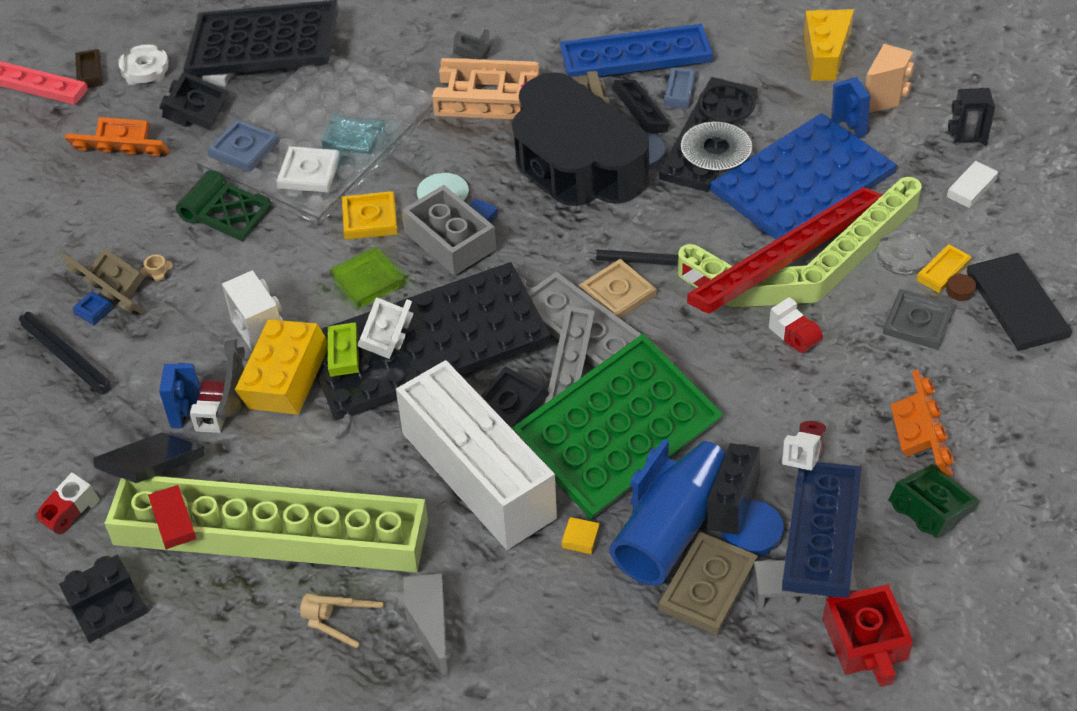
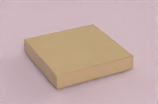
M621 259L579 284V289L620 319L657 295V289Z

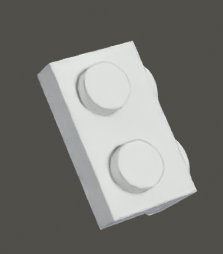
M376 297L357 346L390 359L394 348L400 350L406 334L401 333L402 327L407 329L412 319L413 313L409 311L412 301L406 299L402 308Z

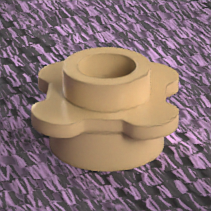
M155 254L148 256L144 260V267L140 269V273L151 277L155 281H160L164 279L166 272L171 270L173 266L170 261H165L163 256Z

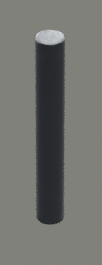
M599 249L596 252V260L617 261L621 259L624 262L678 266V255Z

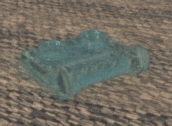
M334 113L322 137V148L372 155L379 136L383 134L384 120L355 119Z

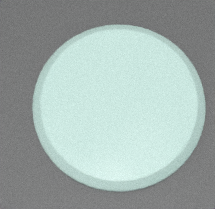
M438 173L425 178L419 184L417 197L421 199L445 185L465 201L469 193V187L467 182L458 175Z

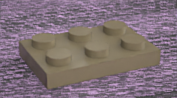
M699 532L661 598L658 610L718 636L754 569V562H757L758 555Z

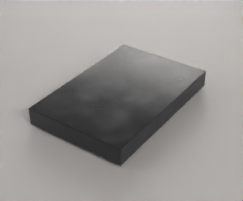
M161 432L93 457L94 468L128 481L139 483L202 458L204 456V446Z

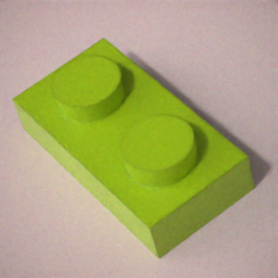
M356 322L328 326V371L330 377L359 373L358 327Z

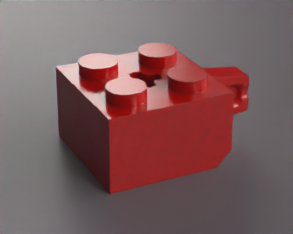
M889 584L852 592L849 594V599L840 597L826 598L822 620L844 674L848 675L872 670L880 687L892 685L895 678L892 665L908 661L912 639Z

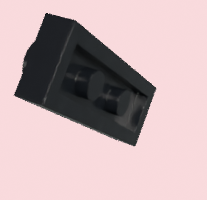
M614 80L612 85L613 91L639 122L643 130L650 133L668 131L670 122L636 80Z

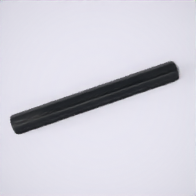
M28 311L24 315H20L19 321L21 326L97 393L103 395L110 391L112 387L110 380L32 312Z

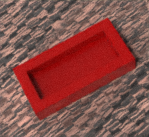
M179 485L148 495L166 550L197 539Z

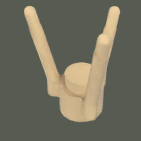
M307 593L301 602L300 616L301 618L309 619L308 627L319 629L354 648H359V642L325 625L322 621L324 619L328 620L331 617L333 606L383 608L384 603L342 597H325Z

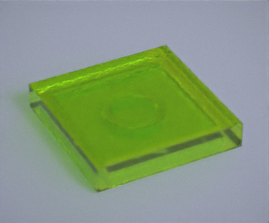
M377 247L329 269L331 277L358 308L374 301L376 297L380 298L405 285L404 277Z

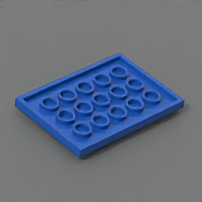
M820 113L710 183V191L777 240L860 188H873L894 174L897 164L823 113Z

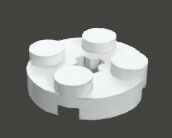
M154 45L133 47L130 49V54L126 57L123 54L119 59L121 74L130 85L151 81L160 82L165 78L164 74L169 68L166 52L163 49L159 51L157 46Z

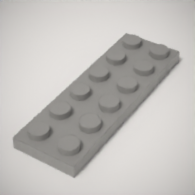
M558 272L553 273L528 291L549 333L558 340L567 305L595 310L585 361L594 368L641 335ZM656 346L676 366V360Z

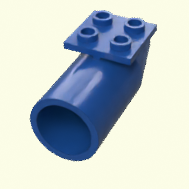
M663 439L657 449H651L643 469H638L634 473L630 486L633 487V495L630 504L633 506L632 515L609 548L611 558L615 564L634 580L653 586L662 584L707 518V500L725 457V452L712 442H701L676 462L668 458L669 441Z

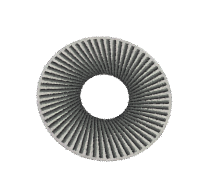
M707 122L699 124L685 133L681 141V150L691 163L699 167L711 170H724L743 163L751 153L752 143L749 136L742 129L732 124ZM712 137H720L729 143V148L722 154H712L704 149V142Z

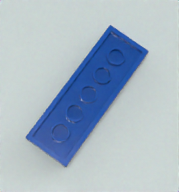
M702 24L560 42V51L565 71L570 77L587 75V72L597 71L598 76L700 64L712 62L713 53Z

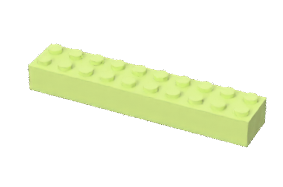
M154 476L139 483L121 478L105 521V526L113 545L166 550L148 495L179 485L197 539L167 550L417 573L428 524L425 499Z

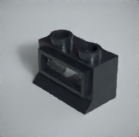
M990 88L958 89L956 100L952 101L953 117L952 120L948 121V134L953 136L954 143L979 142L987 146L995 111Z

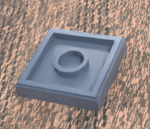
M237 119L207 149V153L211 158L250 173L280 141L277 134Z

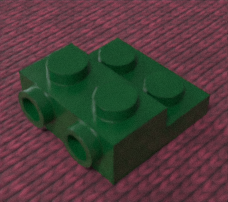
M933 464L897 481L888 499L896 512L907 515L916 522L920 531L931 534L935 538L953 530L958 520L975 511L980 503L979 499Z

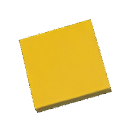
M394 191L342 196L345 240L398 234Z

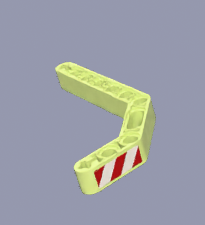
M913 177L901 178L807 266L784 267L725 305L729 307L777 305L789 297L797 304L820 301L918 208L921 193L920 181ZM693 244L684 245L678 252V275L696 288L732 267L718 257Z

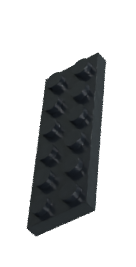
M711 77L705 87L706 89L716 84H735L746 88L754 96L755 100L758 96V88L720 78ZM730 87L713 89L707 92L702 99V106L706 112L717 118L724 119L738 118L746 114L752 105L750 97L745 92ZM698 102L659 172V180L709 192L710 183L715 180L720 170L705 169L691 163L681 150L682 138L688 130L699 124L718 122L706 117L700 111ZM746 118L737 122H730L728 124H732L741 129ZM712 137L704 142V149L712 154H722L729 148V143L720 137Z

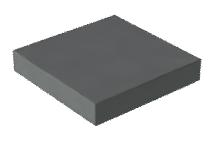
M899 289L884 325L883 334L938 350L955 304Z

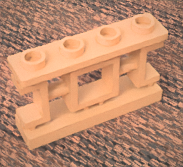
M442 58L439 70L440 83H449L448 88L436 87L433 91L434 116L513 119L521 111L519 104L521 85L539 76V63ZM476 85H498V89H476Z

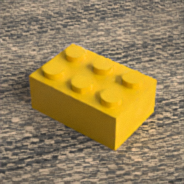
M267 320L235 388V391L248 409L299 415L328 350V340L318 324Z

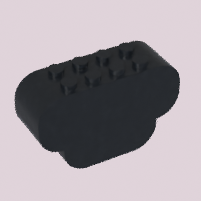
M549 72L541 74L527 82L520 89L519 104L521 111L515 115L512 121L516 166L523 175L556 201L569 206L585 205L596 198L607 203H624L632 200L648 187L650 181L649 137L637 123L632 122L619 110L607 104L601 97L593 94L585 85L578 83L563 73Z

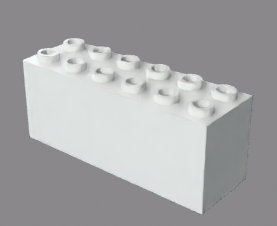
M446 360L396 388L403 435L506 550L557 519L555 474Z

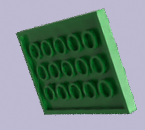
M641 334L512 427V430L555 474V482L592 520L633 488L630 486L634 473L638 469H643L649 452L652 448L657 449L663 439L669 441L668 458L671 459L721 421L723 414L644 334Z

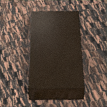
M100 50L76 52V80L86 82L87 88L103 86Z

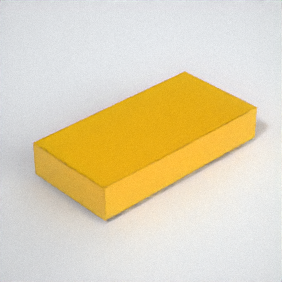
M948 244L917 274L916 281L940 294L947 287L948 279L955 274H960L971 263L972 256Z

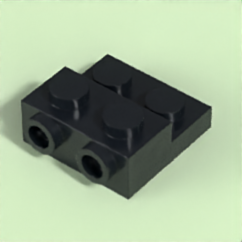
M182 72L178 80L174 79L169 89L170 95H165L159 107V109L163 110L161 117L184 127L189 121L210 130L228 97L229 91Z
M118 554L113 557L102 556L95 561L93 567L83 572L79 570L72 571L66 575L63 582L59 583L62 593L89 643L148 613Z

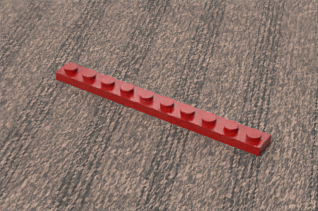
M865 187L860 188L688 293L687 304L700 309L702 312L712 313L848 228L883 194Z

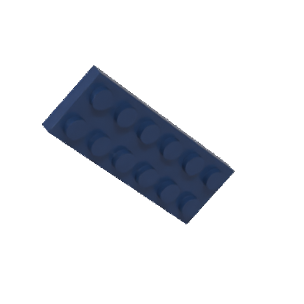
M817 462L812 471L802 468L798 469L782 591L849 599L862 466Z

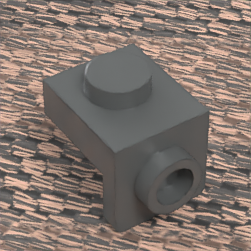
M484 29L480 38L457 31L453 40V53L463 58L481 60L483 55L488 54L491 49L490 31Z

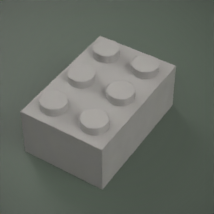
M445 185L402 209L405 234L454 276L496 250L495 226Z

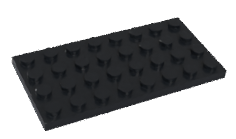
M512 262L407 298L412 301L409 311L413 313L408 328L402 327L401 333L406 335L400 350L394 348L390 359L359 347V373L330 377L327 350L318 370L317 378L334 421L397 399L396 388L445 360L460 375H464L550 344L552 339ZM406 299L392 304L403 308ZM370 312L330 326L356 322L359 342ZM327 326V327L322 328L321 330H322L323 334L325 335V337H326L327 340H328V326Z

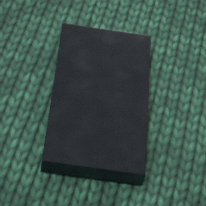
M1019 253L968 265L966 273L973 278L976 288L1018 351L1070 338L1071 328Z

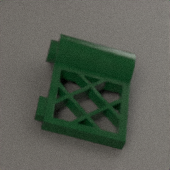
M209 170L180 200L175 209L178 215L188 223L201 222L244 242L271 210L272 206L270 198L259 193L253 195L228 184L220 172ZM228 194L238 197L239 201L224 203L223 199ZM253 205L260 207L259 211L247 213L245 208ZM242 209L243 214L228 217L227 210ZM223 211L224 218L213 219L209 217L214 212ZM246 222V226L242 231L231 227L232 223Z

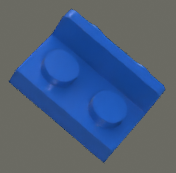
M858 77L835 83L833 85L831 120L837 124L846 122L848 128H852L857 137L867 135L870 106L869 93Z
M164 364L159 393L171 428H183L184 417L189 416L190 405L197 403L200 394V384L194 364Z

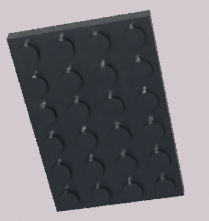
M337 0L199 12L183 70L189 75L202 77V75L235 72L248 73L257 70L329 64L339 9Z

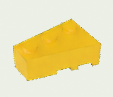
M854 9L805 11L803 37L811 81L836 80L842 63V57L847 47L848 38L851 35Z

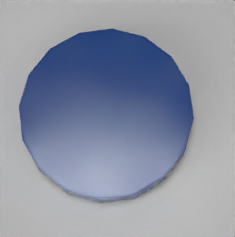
M751 500L739 535L721 532L724 542L762 557L780 545L784 532L783 520L777 510L769 504Z

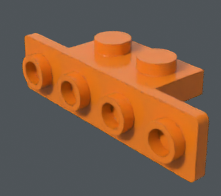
M99 117L96 135L65 134V140L72 145V148L80 151H87L88 148L97 149L104 153L118 150L130 155H134L136 152H144L147 155L157 157L160 154H169L170 150L161 140H148L150 123L145 120Z
M917 369L912 371L917 393L890 404L901 450L908 457L932 447L937 466L944 474L951 477L953 476L951 465L954 464V459L951 451L944 443L948 437L945 428L938 420V417L941 416L940 408L932 398L935 389L930 378H924Z

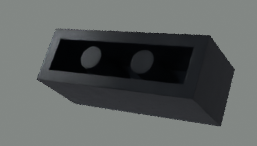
M729 444L707 500L708 530L739 535L760 478V447L745 444Z

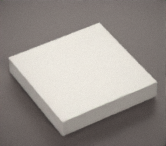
M289 146L276 181L277 188L329 192L340 159L339 150Z

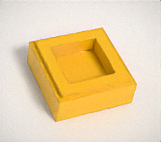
M570 517L561 541L562 548L592 555L600 531V523Z

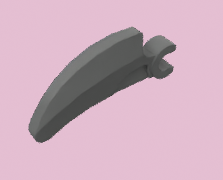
M236 339L226 341L224 344L227 368L224 391L218 406V414L221 418L236 415L244 405L235 388L244 371L242 359L245 356L244 347L237 348Z

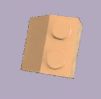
M883 44L866 77L865 89L870 95L869 113L899 106L903 96L908 97L912 84L908 82V79L911 78L915 63L911 62L913 51Z

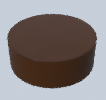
M955 274L948 279L946 292L952 299L966 301L974 296L976 283L968 275Z

